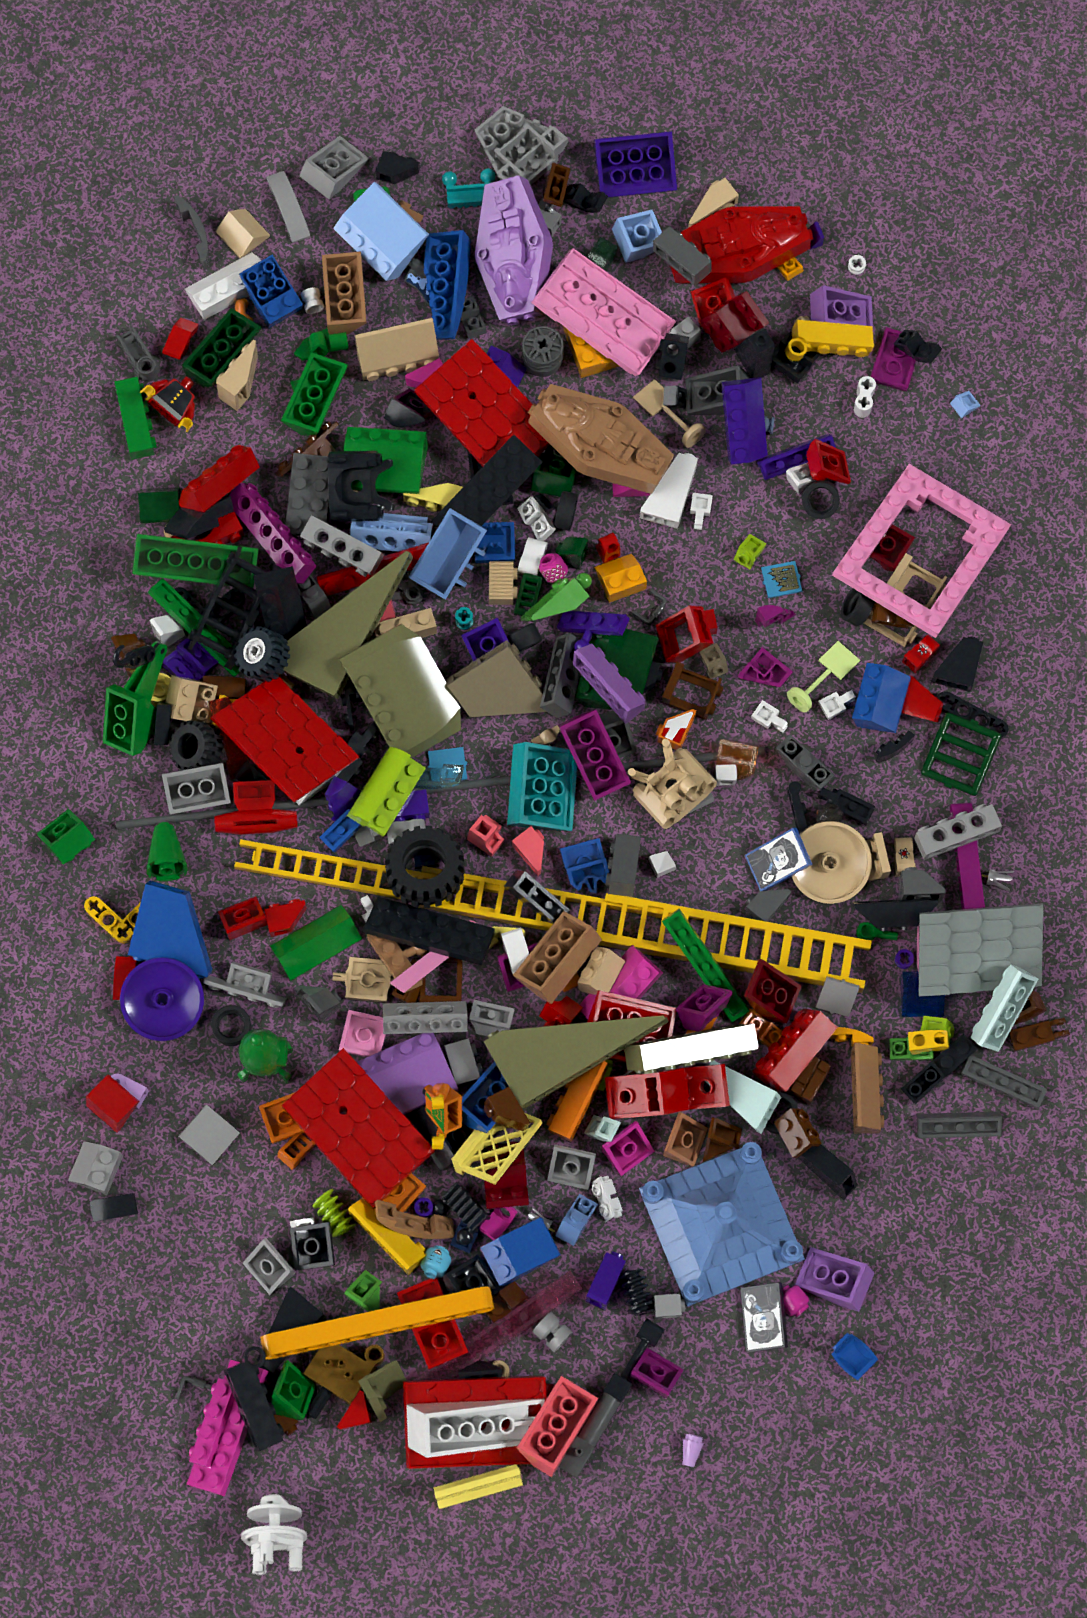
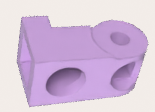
M121 1074L111 1075L114 1080L140 1101L135 1107L139 1109L149 1092L147 1087Z

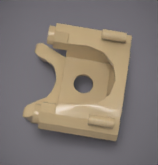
M663 739L662 745L665 756L663 767L658 772H653L650 775L630 768L628 774L632 779L642 782L633 788V796L662 828L667 829L680 821L703 801L716 787L717 781L687 749L679 748L673 753L670 741ZM669 780H677V782H675L670 788L667 789L666 784Z

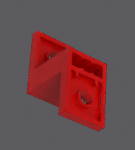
M725 1064L675 1068L649 1074L605 1077L609 1118L611 1119L657 1116L691 1109L730 1106ZM705 1081L710 1084L709 1092L704 1090ZM625 1091L630 1093L631 1098L629 1102L624 1098Z

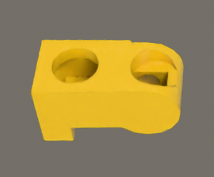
M947 1030L908 1032L909 1051L912 1055L949 1048Z

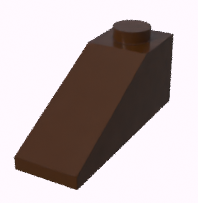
M552 162L543 190L544 202L562 207L571 168Z

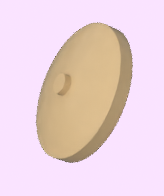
M836 821L819 822L802 831L800 837L813 865L792 876L797 888L812 900L828 904L846 901L859 893L869 878L872 865L870 849L862 835L849 825Z

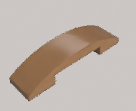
M380 1200L375 1201L377 1220L395 1232L423 1239H447L454 1237L452 1218L433 1214L428 1219L397 1211L396 1204Z

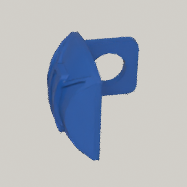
M846 1333L833 1347L834 1352L831 1354L840 1367L857 1381L878 1361V1358L864 1342L849 1333Z

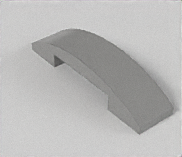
M281 171L267 176L266 180L277 202L292 243L311 237L285 172Z

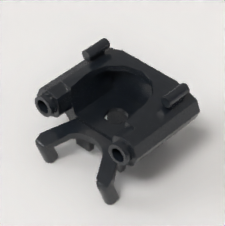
M377 451L329 452L328 491L330 520L332 522L379 521L380 518L384 517V509L388 511L394 510V504L380 497L376 490L378 475L391 468L393 460L385 459L382 462V454ZM354 480L362 482L363 488L361 491L355 492L352 490L351 484Z

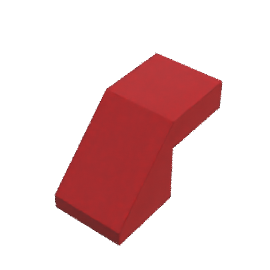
M180 318L173 325L162 353L181 360L187 353L190 338L197 332L199 324Z

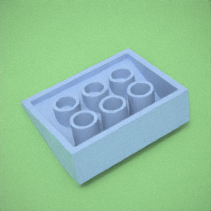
M376 182L345 211L333 228L353 249L361 252V256L386 281L397 279L429 235Z

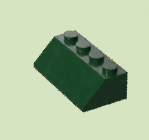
M230 308L182 364L186 376L200 386L212 387L216 383L218 376L229 368L230 362L241 354L243 347L247 343L249 344L262 329L261 326L233 308Z

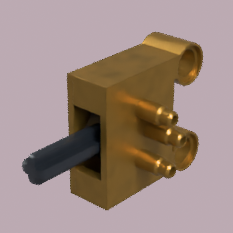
M341 1345L319 1349L303 1373L307 1378L321 1386L306 1414L313 1419H317L332 1394L351 1405L359 1390H362L359 1380L368 1374H372L376 1366L384 1361L385 1354L383 1349L379 1345H370L365 1351L366 1361ZM373 1350H378L381 1353L380 1358L376 1361L369 1358V1354Z

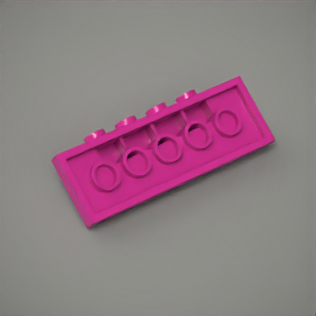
M230 1360L228 1368L241 1362ZM258 1368L260 1374L257 1376L260 1383H264L268 1371ZM224 1376V1379L218 1378L217 1383H214L211 1387L212 1398L210 1403L204 1407L205 1417L203 1423L197 1427L196 1435L198 1437L196 1443L189 1450V1462L194 1464L187 1481L189 1486L224 1497L248 1431L226 1376Z

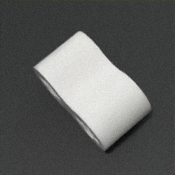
M869 376L862 377L857 386L858 397L854 404V413L861 418L867 417L873 406L871 397L874 394L876 382Z
M528 537L517 572L538 576L540 560L546 553L548 543Z

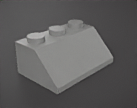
M223 763L162 774L169 814L231 803Z

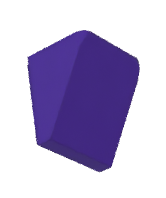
M816 221L808 228L811 229L813 240L810 242V250L822 246L824 241V235L819 223Z

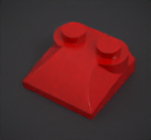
M726 277L691 291L700 327H702L700 320L703 317L713 313L729 299L735 297L732 286Z
M814 439L806 452L811 477L815 481L828 478L845 484L851 483L845 452Z

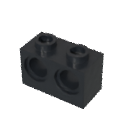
M666 333L665 339L660 340L659 351H662V357H658L656 364L660 377L682 380L689 343L688 336ZM675 344L678 346V349L672 350L669 348V345ZM666 363H673L675 367L668 368Z

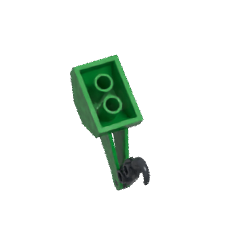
M155 641L151 646L145 645L128 652L125 658L119 660V654L125 648L124 645L119 646L113 654V663L116 667L136 668V670L124 687L116 684L106 687L103 743L131 756L142 753L155 732L157 709L150 702L164 657L167 653V645Z

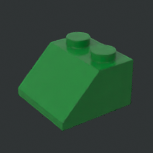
M67 809L37 833V836L63 865L66 862L72 861L75 855L87 849L96 840L85 824L70 809Z

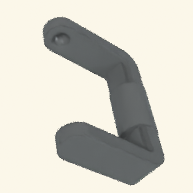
M650 588L648 592L662 601L651 614L650 619H646L636 611L631 613L647 625H651L655 619L658 620L667 604L665 597Z
M184 1377L175 1399L179 1400L186 1381L202 1389L211 1390L212 1386L207 1384V1381L194 1377V1379ZM211 1392L206 1404L210 1403V1400L212 1398Z

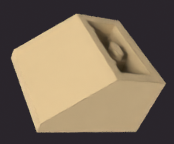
M171 675L165 702L171 705L170 718L209 723L218 686Z

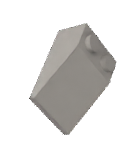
M339 136L306 159L300 177L330 199L339 193L365 165L369 158Z

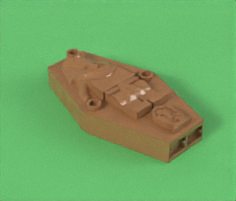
M550 384L547 390L543 389L538 396L539 402L537 405L533 403L528 412L530 414L528 423L578 472L652 494L669 468L674 454L626 407L617 402Z

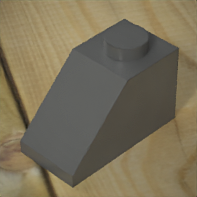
M782 889L759 891L756 896L752 894L745 903L747 905L745 912L755 920L769 922L788 900L792 891Z

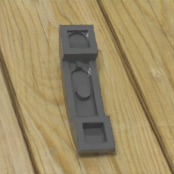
M178 195L174 196L182 220L190 218L201 242L195 245L197 255L203 269H207L209 264V246L203 223L187 201Z

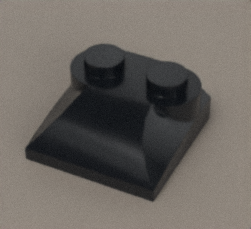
M479 1255L469 1259L443 1277L449 1294L479 1287H490L491 1294L494 1296L502 1290Z

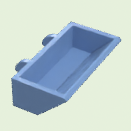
M449 508L409 578L446 600L455 583L466 587L467 583L460 579L459 576L465 566L471 570L474 566L469 564L468 561L474 551L482 556L486 554L485 551L477 546L487 529Z

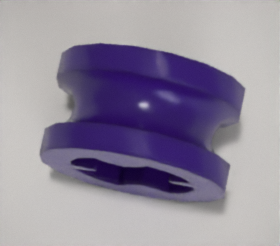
M901 949L895 956V963L901 969L911 967L914 962L913 953L907 949ZM901 954L909 956L908 964L900 962Z
M424 1197L418 1199L414 1205L415 1213L420 1217H429L433 1211L431 1200ZM423 1202L425 1204L426 1202L429 1204V1211L427 1213L424 1211L423 1213L419 1212L420 1203Z

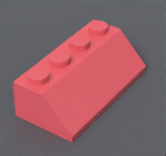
M561 1376L520 1441L517 1449L535 1468L552 1477L594 1409L598 1398Z

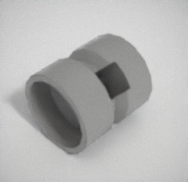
M550 1312L532 1332L540 1340L545 1339L546 1346L555 1353L569 1339L573 1332L565 1324L560 1325V1319Z

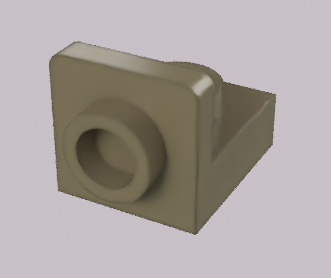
M717 643L699 652V656L707 668L710 679L728 672L726 658Z

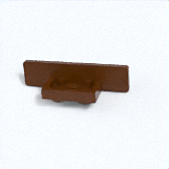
M337 421L325 422L318 434L308 437L306 444L302 448L298 447L295 449L288 461L284 460L277 466L276 476H283L292 468L293 453L328 456L329 452L336 451L325 437L339 425Z

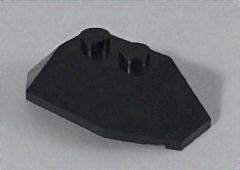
M936 898L852 902V906L871 924L879 928V931H891L892 927H900V930H912V926L919 925L920 913L931 912L938 905Z

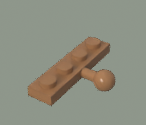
M367 934L369 943L394 979L412 966L408 957L415 954L421 956L428 952L413 946L402 951L395 941ZM422 979L418 981L416 984H414L411 988H409L406 992L423 985Z

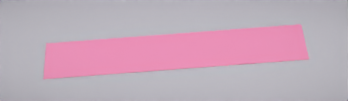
M430 951L391 981L390 984L404 993L448 959L449 956Z

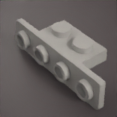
M237 962L231 963L227 980L209 975L203 982L210 989H223L228 991L230 995L247 996V999L251 1001L267 1002V1005L275 1008L282 1007L287 1000L285 997L268 993L272 977L271 972Z

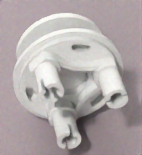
M265 1495L262 1497L260 1505L247 1510V1517L249 1519L269 1523L268 1526L247 1529L241 1534L242 1541L251 1546L253 1574H266L267 1563H274L273 1551L278 1550L289 1551V1571L302 1570L303 1542L307 1540V1533L296 1527L280 1525L281 1522H291L301 1518L302 1510L296 1506L289 1505L287 1500H284L281 1495Z

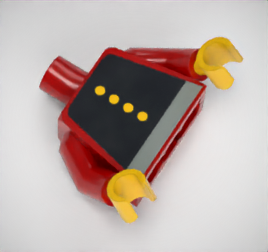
M184 377L181 382L174 378L171 381L167 379L160 380L145 386L140 391V393L145 392L147 394V403L174 426L178 425V428L184 426L186 432L193 426L192 420L195 410L193 399L195 396L189 391L194 385L190 378Z

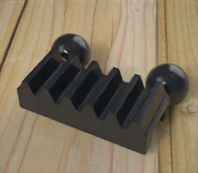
M456 1181L442 1196V1200L433 1202L432 1213L444 1216L448 1211V1205L452 1207L457 1216L468 1225V1228L458 1231L457 1241L461 1245H469L473 1241V1234L479 1231L478 1227L485 1219L489 1220L491 1217L463 1185Z

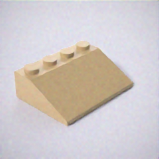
M433 318L355 335L358 362L363 380L374 381L380 376L387 375L392 377L397 375L398 372H412L439 358Z

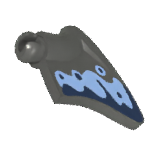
M412 258L407 267H410L404 283L415 288L424 301L430 305L429 292L426 286L427 279L424 274V262Z

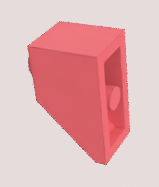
M530 826L512 840V846L533 872L539 876L541 874L544 850L543 839L545 838L538 829L534 830Z

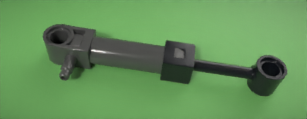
M646 1318L636 1335L641 1341L621 1375L619 1376L616 1373L612 1375L603 1390V1394L562 1459L559 1468L578 1478L609 1422L632 1387V1383L627 1381L632 1370L648 1345L655 1348L665 1331L664 1328Z

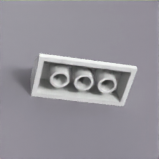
M250 253L185 288L186 293L203 320L230 307L238 299L249 296L239 273L260 262L261 259L254 253Z

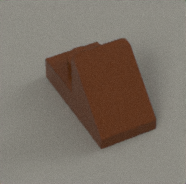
M514 1281L498 1292V1295L493 1298L494 1309L485 1313L497 1325L524 1302L528 1296Z

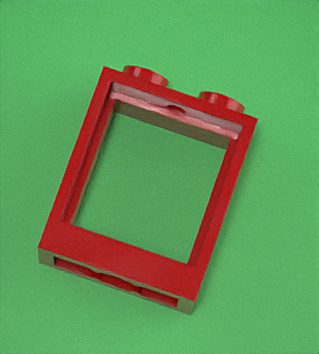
M689 605L655 625L666 662L677 663L678 661L681 663L714 644L702 606ZM687 621L694 643L680 651L674 628Z

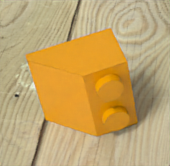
M632 553L594 567L609 603L646 590L647 580L639 562Z

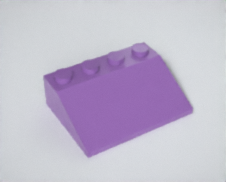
M422 1033L357 1062L403 1115L426 1105V1097L422 1091L427 1085L434 1086L436 1083H447L456 1092L459 1091L434 1033Z

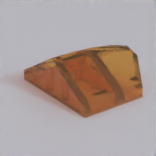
M720 739L716 765H736L737 779L743 780L755 773L758 746L746 742Z

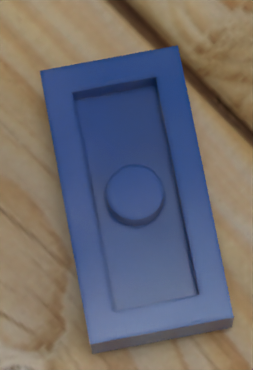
M349 809L319 837L334 853L362 827V825L347 816L350 811Z

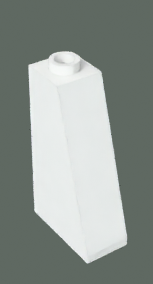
M679 453L654 492L650 494L640 510L641 519L678 529L696 471L698 458L690 453Z

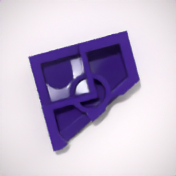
M336 776L333 777L325 793L326 800H328V808L334 813V816L331 818L334 822L348 809L352 808L362 792Z

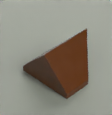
M712 1117L703 1162L731 1149H738L742 1129Z

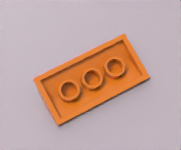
M294 1093L259 1106L272 1144L304 1132L282 1108V1104Z

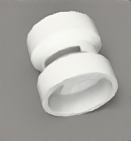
M316 287L308 288L301 292L307 314L321 312L324 309L323 301L320 300V290Z

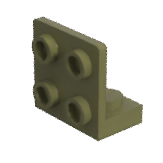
M397 1360L386 1364L381 1369L359 1380L379 1422L387 1419L384 1412L387 1407L383 1400L403 1390V1381H407Z

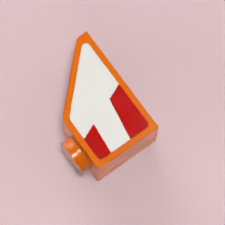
M691 709L667 718L664 725L660 724L656 731L658 736L657 742L662 744L663 739H668L672 749L682 748L696 717V710Z

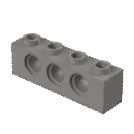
M312 515L300 535L304 540L303 544L312 549L315 546L322 549L320 553L329 558L332 556L339 558L338 562L346 567L354 566L357 568L356 572L365 577L367 574L370 576L375 574L384 557L382 552ZM322 534H328V540L325 543L319 542ZM340 543L346 544L343 552H337L336 550ZM356 553H363L361 561H354Z
M982 804L970 813L964 811L957 814L954 819L948 820V818L938 821L935 826L929 827L927 825L918 829L914 839L923 860L1000 832L1002 824L993 804L988 806ZM978 820L980 821L981 826L975 827L972 825L971 821ZM959 827L961 828L962 833L956 834L953 832L952 828ZM940 834L944 840L936 841L933 835Z
M466 1001L383 1004V1034L467 1032Z

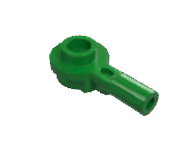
M869 922L861 923L856 929L857 937L873 941L874 938L897 941L898 937L897 932L879 931Z

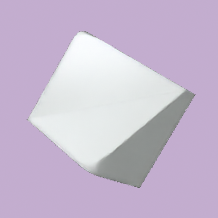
M716 765L715 780L717 781V786L736 784V765Z
M667 851L649 856L648 860L657 878L676 870V865Z

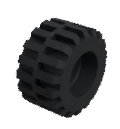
M189 720L181 723L180 727L177 726L175 733L171 735L172 742H169V746H171L169 753L172 755V762H175V766L181 768V770L220 763V757H223L224 754L222 752L224 748L222 741L224 739L223 735H219L220 730L215 728V725ZM197 741H198V749H197V752H196V751H195V747H196V743H197Z

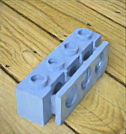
M384 513V517L380 518L379 521H352L350 536L376 550L399 552L430 542L433 523H427L428 517Z

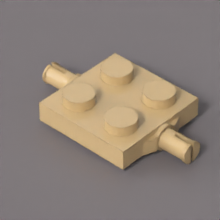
M349 957V967L346 974L333 972V981L345 982L346 999L387 1003L388 991L393 986L390 982L394 978L391 977V973L382 960Z

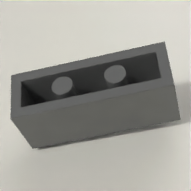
M669 226L653 240V251L694 286L712 272L709 256L705 253L702 254L692 242L685 240L678 230H674Z
M617 833L616 841H611L610 853L614 854V856L609 857L608 869L611 870V873H607L605 884L609 886V894L633 897L641 836Z

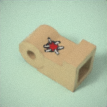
M895 838L894 863L896 877L900 876L905 868L916 866L914 863L912 838Z

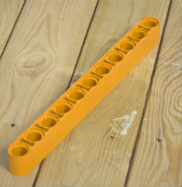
M479 1287L261 1336L260 1340L266 1360L489 1312L494 1309V1303L490 1287Z

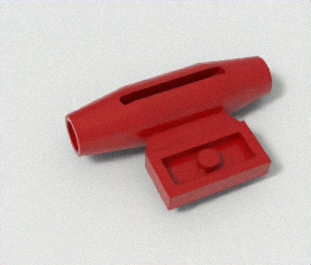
M272 780L233 782L234 803L238 811L214 816L215 832L237 835L265 834L298 828L297 811L272 809L276 800L275 783Z

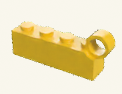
M797 320L792 327V339L785 348V355L792 361L801 360L805 353L809 351L819 352L820 354L835 353L840 356L856 355L857 357H865L874 348L873 326ZM791 346L799 348L801 353L794 352Z

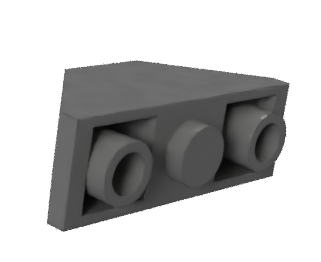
M791 734L776 747L777 752L788 768L806 784L821 790L835 776Z

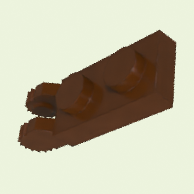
M1065 1018L1055 1019L1050 1022L1048 1020L1011 1030L1009 1037L1014 1052L1054 1042L1055 1039L1069 1036V1030H1062L1053 1034L1051 1027L1061 1026L1066 1023Z

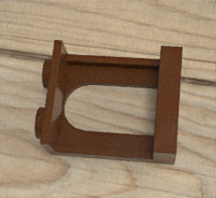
M677 661L662 696V703L684 712L694 709L696 710L697 717L707 720L709 715L713 716L717 704H714L716 697L720 698L724 686H721L722 678L715 681L684 669L685 664ZM681 679L707 689L712 696L709 704L701 707L673 697L679 680Z

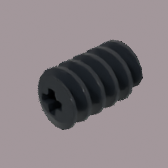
M644 1269L629 1271L619 1277L620 1281H625L621 1288L628 1290L623 1296L630 1298L625 1304L626 1306H632L627 1312L634 1316L655 1311V1309L648 1308L653 1303V1300H646V1297L651 1293L644 1292L643 1290L649 1286L641 1282L647 1278L646 1275L639 1274Z

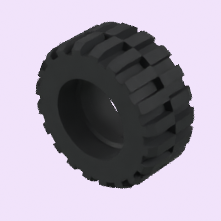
M427 825L423 829H420V826L414 827L413 831L407 829L402 832V837L397 835L393 839L394 844L389 845L387 849L388 854L385 856L387 882L396 897L401 896V901L405 904L411 902L412 907L417 908L419 905H424V908H430L432 904H435L437 907L442 905L443 900L446 902L451 900L452 893L457 894L460 890L465 873L463 851L460 850L458 841H454L450 833L445 835L443 829L437 828L434 830L432 826ZM423 854L436 856L445 865L439 875L425 880L411 876L405 867L412 858Z

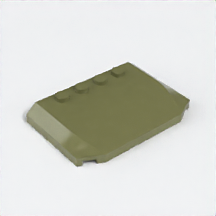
M403 624L397 625L339 658L389 747L403 750L411 755L410 758H413L461 730L459 704L447 687L445 679L422 638Z

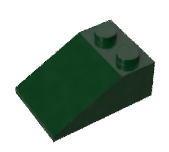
M550 445L539 455V459L543 463L534 471L531 490L560 497L562 491L572 493L577 470Z

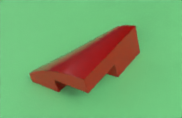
M910 676L911 679L901 713L938 723L943 702L920 684L915 677Z

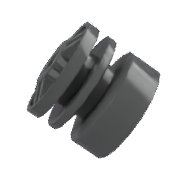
M546 326L535 327L524 336L522 360L528 372L535 376L546 377L556 373L561 367L563 361V340L560 334L553 328Z

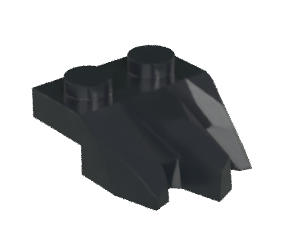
M791 331L774 350L771 366L799 384L810 371L820 353L809 351L799 361L788 359L785 355V348L792 339ZM791 346L794 352L801 353L799 348Z

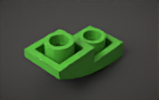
M908 1038L890 1039V1060L926 1061L935 1059L934 1051L912 1055L909 1051Z

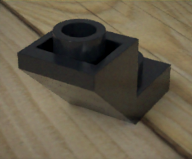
M581 183L568 184L563 202L587 213H596L601 211L608 196L604 192L590 193Z
M904 329L894 342L895 347L916 361L931 364L942 350L939 344L925 342L918 331Z

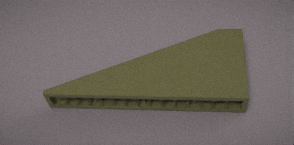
M405 551L287 641V645L290 646V651L288 652L290 659L287 660L288 666L283 669L284 673L339 699L350 678L339 658L369 642L413 559L411 553Z
M664 1015L502 1030L500 1032L497 1030L487 1036L488 1039L484 1043L522 1108L526 1109L665 1025L669 1020Z

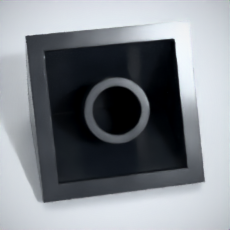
M330 1222L290 1228L295 1271L335 1265Z

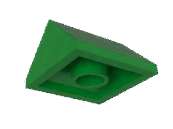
M288 1360L284 1361L272 1395V1404L276 1415L301 1421L305 1418L316 1385Z

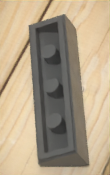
M1000 1112L916 1114L918 1138L1002 1136V1116Z

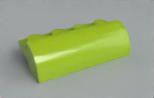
M389 747L347 816L363 827L367 826L382 837L385 836L426 768L410 758L411 755L407 752Z

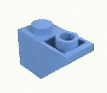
M579 1194L562 1220L555 1236L574 1246L598 1204Z

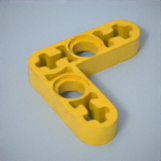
M93 896L85 901L84 908L88 915L117 942L125 944L132 940L134 931L131 928L126 932L128 935L126 938L123 936L119 938V930L125 931L128 928L127 922L135 928L132 918L138 914L141 902L122 920L100 898ZM91 902L94 904L98 902V908L103 911L99 918L96 917L99 913L95 909L90 911L91 907L89 904ZM112 915L114 917L113 924L105 925L103 923L104 917Z

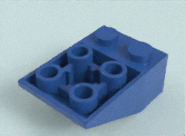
M273 255L239 273L249 296L268 329L302 310L303 304Z

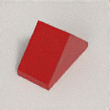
M359 1390L337 1425V1428L344 1430L372 1423L364 1391Z

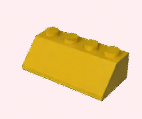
M363 1198L348 1208L350 1216L407 1275L411 1274L420 1265L422 1259L426 1256V1249L421 1243H414L410 1239L411 1236L395 1232L380 1223L376 1218V1208L373 1210Z

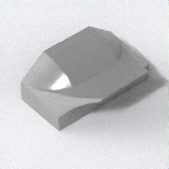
M474 1000L469 1021L473 1024L476 1034L488 1036L497 1030L499 1032L510 1030L514 1008Z

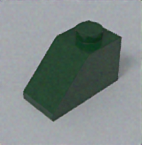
M566 537L563 543H559L556 553L562 557L567 565L580 570L588 553V539Z

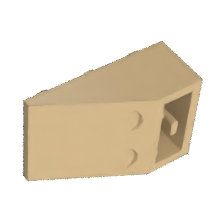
M254 339L250 344L247 343L243 347L240 356L234 358L230 362L225 373L222 372L216 380L219 399L236 411L250 397L258 359L257 346Z

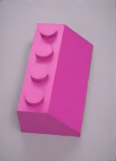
M632 945L621 957L626 962L609 992L641 999L663 972ZM588 994L579 1004L583 1007L581 1012L587 1019L596 995Z

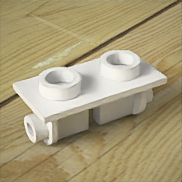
M609 1176L598 1177L591 1183L592 1192L597 1197L601 1216L604 1217L605 1222L613 1217H621L623 1210L618 1197L613 1199L610 1197V1195L616 1194L612 1179H609Z

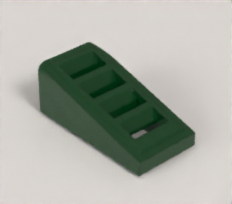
M523 573L514 609L515 615L522 616L528 611L520 608V605L532 607L538 602L543 584L542 577ZM524 589L533 591L535 594L524 592ZM522 597L531 599L533 602L524 601Z

